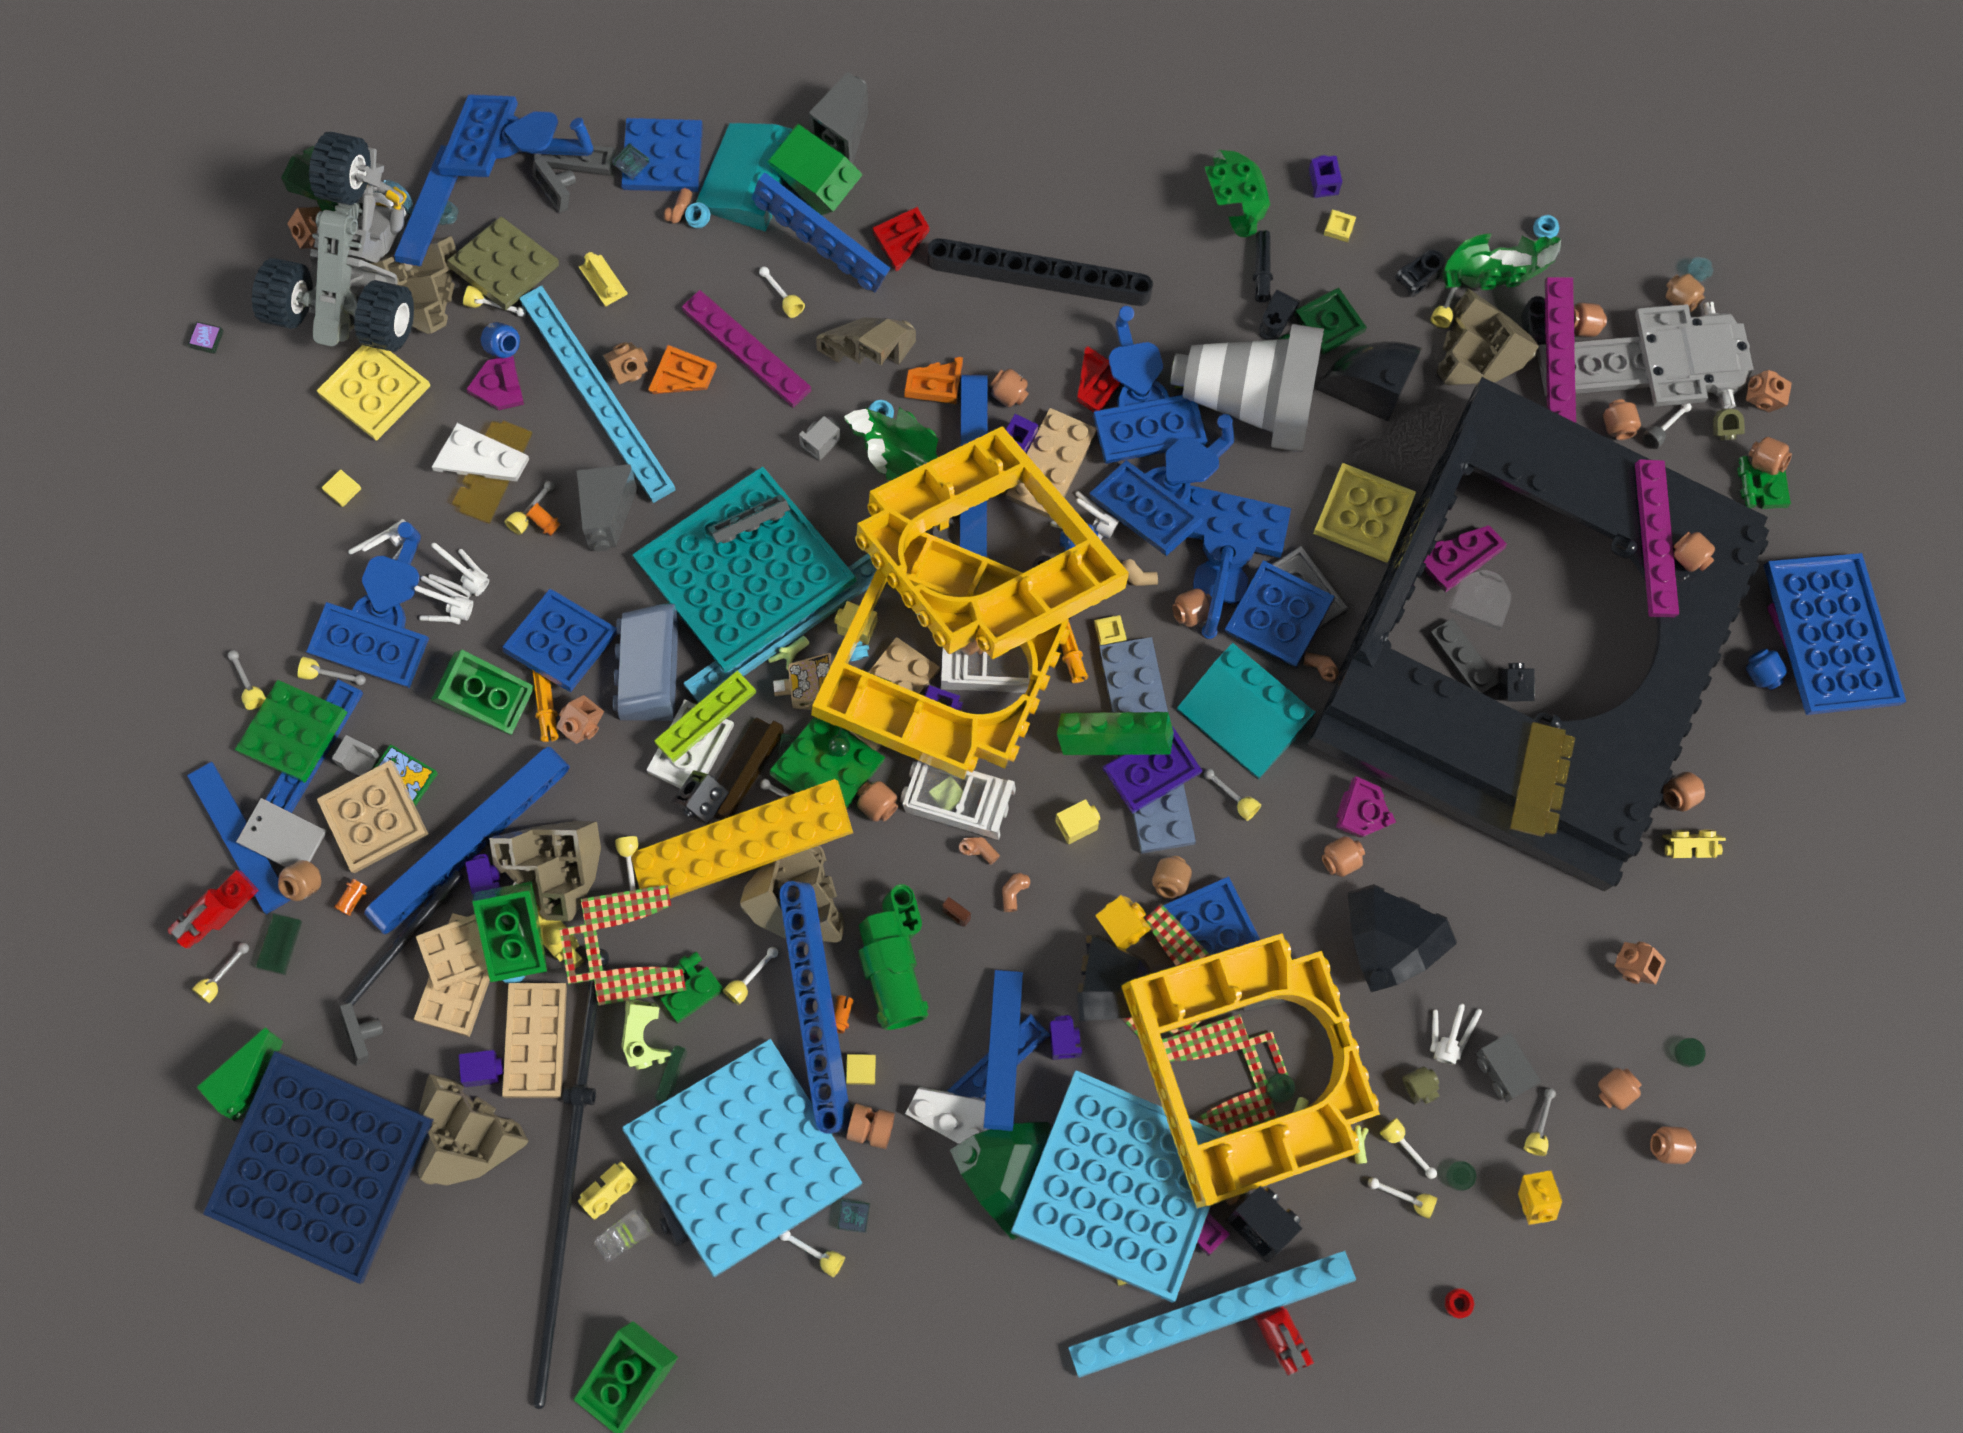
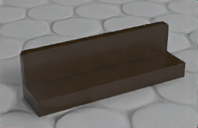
M759 718L753 720L717 780L729 794L717 814L714 815L715 818L723 820L737 813L784 735L782 724L774 720L771 724Z

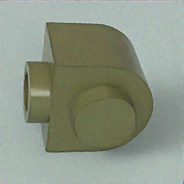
M1723 408L1714 415L1713 435L1720 436V440H1735L1738 434H1745L1744 417L1738 410Z
M1422 1066L1402 1077L1405 1089L1414 1105L1421 1101L1424 1104H1428L1440 1097L1437 1092L1439 1090V1080L1432 1069L1428 1070L1425 1066Z

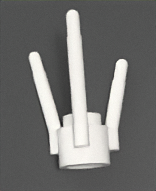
M1077 491L1075 493L1078 497L1076 503L1096 516L1093 527L1096 529L1095 531H1098L1100 540H1102L1103 536L1110 539L1119 520L1107 514L1090 499ZM1055 521L1050 522L1051 526L1062 529Z
M404 519L400 520L389 529L350 549L348 553L354 554L360 550L367 551L388 538L396 547L400 544L403 547L406 538L401 537L397 530L399 524L406 521ZM402 547L399 549V551L392 559H398Z
M432 543L431 546L440 555L463 573L460 580L463 586L433 574L428 575L429 579L458 590L467 597H470L472 593L475 596H479L489 584L488 575L480 570L463 549H459L458 552L472 569H467L439 545Z
M421 576L420 579L423 582L451 597L415 586V591L446 602V612L450 613V616L420 615L419 620L452 622L455 624H460L461 620L468 621L473 609V600L450 590L432 579Z
M1461 1003L1458 1007L1450 1037H1442L1441 1042H1438V1011L1436 1009L1432 1011V1044L1430 1052L1435 1053L1434 1060L1455 1065L1456 1061L1461 1059L1462 1051L1482 1013L1481 1009L1476 1010L1459 1045L1458 1041H1456V1036L1463 1016L1464 1004Z

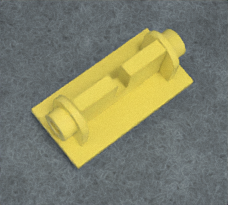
M589 252L584 256L585 264L579 266V269L605 307L628 294L602 255L598 256L593 254V252Z
M1708 829L1699 830V834H1689L1687 830H1672V835H1662L1663 838L1669 840V845H1665V855L1671 858H1692V848H1695V857L1716 858L1717 855H1722L1723 851L1722 845L1718 844V841L1726 840L1725 837L1716 834V830Z
M622 1161L618 1164L614 1163L613 1166L600 1176L606 1183L602 1188L595 1181L580 1194L581 1198L578 1200V1203L594 1220L607 1212L610 1206L620 1196L626 1194L632 1188V1185L638 1181Z

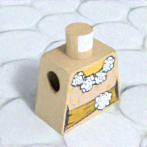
M830 653L789 664V679L773 680L775 697L791 695L793 708L812 710V705L832 665Z

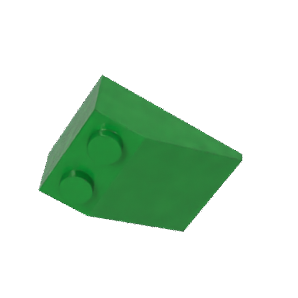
M799 124L792 129L767 161L820 215L834 212L863 175L844 155Z
M461 649L454 652L431 701L464 717L512 735L533 692L534 686Z
M532 882L475 892L472 902L490 983L546 972V959Z
M265 1027L197 1088L220 1114L234 1122L237 1119H243L248 1113L274 1051H280L282 1047V1039Z
M632 1321L617 1331L574 1401L612 1432L624 1433L664 1381L677 1361L678 1356Z

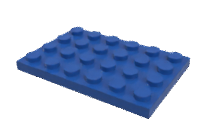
M1862 553L1768 561L1763 565L1806 715L1899 706L1906 702Z

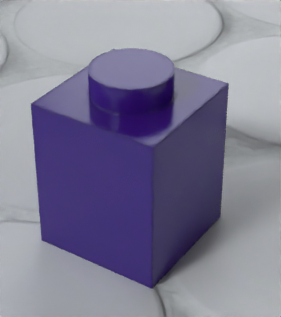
M494 1050L459 1054L461 1083L465 1088L499 1083V1075L504 1074L502 1057L498 1058Z

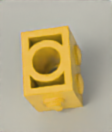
M1123 895L1108 903L1103 910L1095 915L1116 946L1127 949L1132 944L1137 943L1139 938L1151 930V927L1143 918L1146 915L1143 908L1137 902L1133 903L1130 898Z
M1552 1171L1523 1175L1518 1196L1528 1225L1557 1220L1562 1199Z

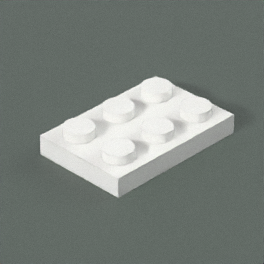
M684 700L671 726L695 707L696 704ZM725 719L674 763L658 748L647 768V773L680 789L693 770L708 774L734 727V723Z

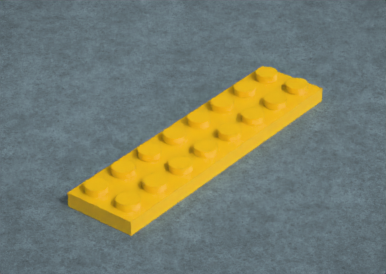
M834 779L637 850L631 856L639 889L668 885L671 899L853 833L839 782Z

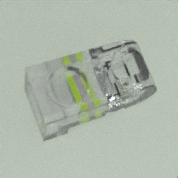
M633 1210L609 1227L593 1243L604 1260L609 1262L655 1232L641 1211Z

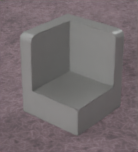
M345 735L332 759L338 767L356 776H361L374 769L380 759V755L374 748Z

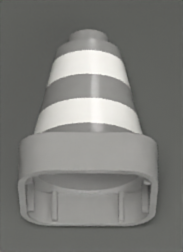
M1292 324L1289 339L1192 345L1189 355L1175 354L1171 385L1184 387L1183 398L1273 433L1271 447L1303 452L1324 329Z

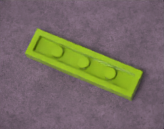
M737 670L654 740L655 744L674 763L756 694V689Z

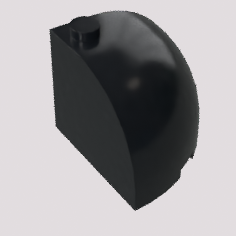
M1397 341L1374 342L1363 345L1338 359L1326 372L1317 390L1389 421L1422 348Z

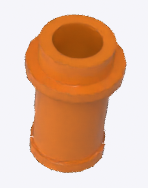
M538 503L526 514L527 517L544 530L543 534L547 533L551 536L561 525L557 521L559 518L556 517L554 519Z
M352 879L350 883H346L347 889L334 906V908L348 916L351 915L362 895L366 896L367 894L365 892L367 886L355 879Z
M842 995L836 996L834 1006L838 1033H845V1029L849 1028L847 1021L854 1002L852 998L845 1000L846 996Z

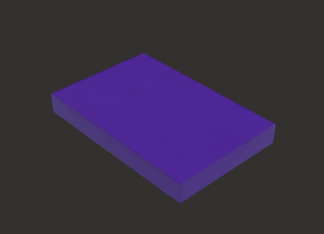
M1173 726L1174 735L1171 754L1122 755L1103 766L1104 772L1132 814L1202 773V769Z

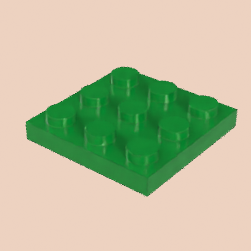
M277 680L235 750L241 755L306 783L348 712L344 708Z
M814 717L771 768L770 776L796 793L836 779L839 782L847 808L857 796L859 789L870 780L883 764L885 757L850 733L848 736L850 742L849 752L842 757L832 755L828 749V743L833 736L838 734L840 727Z

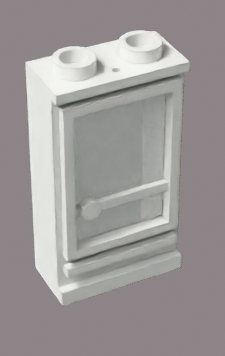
M1020 646L1010 649L993 660L986 652H983L981 655L975 652L973 655L967 656L960 649L948 654L943 648L941 689L1026 692L1030 673L1027 657Z
M914 761L912 763L909 777L912 779L909 787H904L900 802H903L906 813L999 840V828L1003 817L1006 818L1011 794L1014 795L1016 791L1014 781H1007L973 771V773L968 771L965 778L961 779L921 761Z

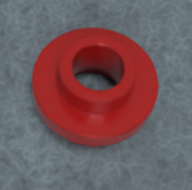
M1454 1289L1445 1297V1309L1452 1317L1462 1319L1472 1313L1474 1299L1468 1291ZM1456 1298L1463 1301L1462 1309L1455 1307L1454 1301Z

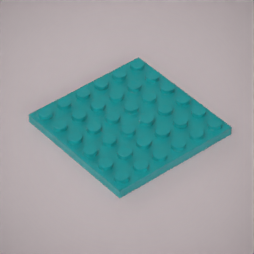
M763 466L632 554L634 560L669 604H675L677 614L725 673L857 582L856 576ZM780 494L788 503L790 510L784 512L785 515L780 519L774 521L769 519L762 522L756 530L751 532L743 531L737 534L734 540L727 543H716L708 529L710 526Z

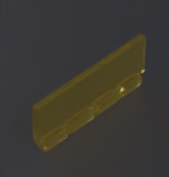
M503 420L502 424L492 421L485 436L524 453L533 433ZM467 474L462 483L470 487V490L460 487L452 504L461 508L460 513L490 524L510 481L485 478L484 475Z
M1532 723L1510 829L1544 837L1545 833L1556 834L1560 814L1549 812V810H1561L1565 788L1555 785V782L1566 784L1570 761L1561 759L1560 756L1571 758L1575 742L1574 737L1565 735L1566 730Z

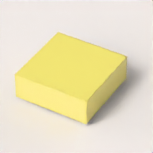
M1332 210L1324 235L1348 242L1356 217Z
M340 469L322 489L340 506L344 507L361 490V487Z
M1120 615L1094 620L1099 646L1125 642L1127 640Z
M847 1054L846 1084L875 1085L876 1055Z

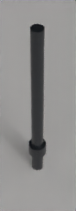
M455 870L442 886H438L433 891V897L343 1000L345 1003H352V1006H354L436 909L450 899V893L464 878L461 873Z

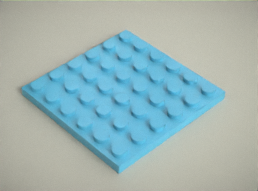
M771 1039L622 1128L713 1278L862 1184V1181L832 1134L823 1133L817 1128L811 1101Z
M1076 1070L1010 1233L1173 1303L1178 1295L1210 1205L1200 1208L1196 1207L1193 1193L1189 1187L1163 1107ZM1189 1119L1198 1145L1226 1136V1134Z

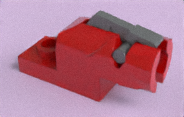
M236 870L217 890L208 889L179 916L167 931L178 939L177 943L189 949L194 944L200 942L212 929L220 930L259 890L242 871Z
M1282 1306L1254 1316L1270 1350L1273 1349L1287 1376L1297 1372V1369L1300 1367L1305 1368L1314 1363L1287 1308L1284 1309Z

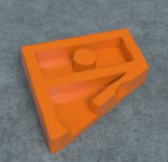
M668 345L648 391L651 394L707 390L717 365L714 362Z
M956 357L954 362L944 365L937 362L924 368L918 367L908 370L905 397L956 404L963 357Z

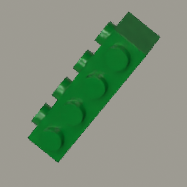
M1158 711L1061 713L1057 731L1063 755L1171 754L1174 735L1169 712Z

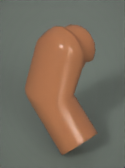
M982 837L964 838L959 844V851L963 855H981L990 865L1000 857L998 852Z
M1022 873L1013 874L1003 886L1004 912L1017 911L1016 895L1021 889L1024 890L1030 886L1029 876Z

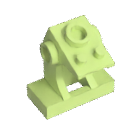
M626 1001V1015L621 1046L629 1067L635 1066L636 1070L652 1066L653 1060H657L659 1064L665 1063V1057L671 1056V1052L668 1049L649 1047L643 1040L645 1026L653 1019H658V1005L655 1002ZM635 1046H641L638 1052H633Z

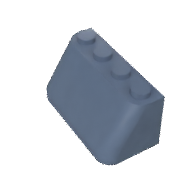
M660 604L622 613V618H617V634H621L620 644H616L615 647L616 660L620 661L619 669L614 671V684L618 686V695L613 696V711H618L620 720L673 721L675 718L679 617L675 604Z

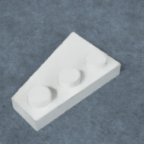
M457 423L434 462L432 469L437 472H443L444 470L457 472L460 475L476 474L484 475L485 478L517 482L529 461V457L522 452Z
M920 1087L905 1113L958 1144L974 1134L989 1130L983 1129L985 1100L981 1098L964 1097L950 1092Z

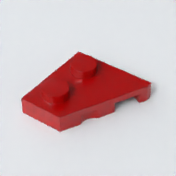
M918 207L872 228V231L894 270L898 271L929 233V225Z
M1087 346L1084 353L1077 402L1095 412L1103 410L1122 384L1113 378L1109 360Z

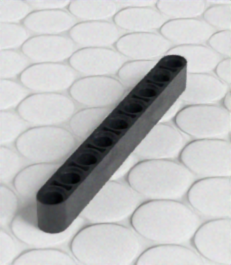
M943 238L933 239L928 244V265L933 270L1134 306L1146 305L1152 295L1153 281L1148 275L1143 273ZM936 253H942V254H944V255H943V256H935L934 254H936ZM966 257L969 260L962 261L959 258ZM985 262H993L994 264L986 265ZM1011 266H1017V267H1019V269L1013 270V269H1010L1009 267H1011ZM1041 270L1045 273L1037 274L1035 273V271ZM1061 275H1068L1070 278L1064 279V278H1061L1060 276H1061ZM1087 279H1092V280H1094L1095 282H1094V283H1088V282H1086L1085 280H1087ZM1110 284H1118L1120 287H1112ZM1137 288H1142V289H1144V290H1146V291H1144V292H1139V291H1137L1136 289H1137Z

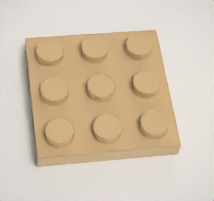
M392 760L317 799L352 873H356L428 835L401 775Z

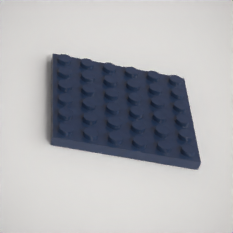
M274 1051L203 1214L358 1284H362L434 1119L280 1051Z

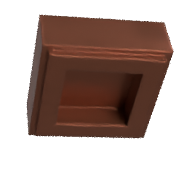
M950 897L943 903V913L962 927H965L971 920V913Z

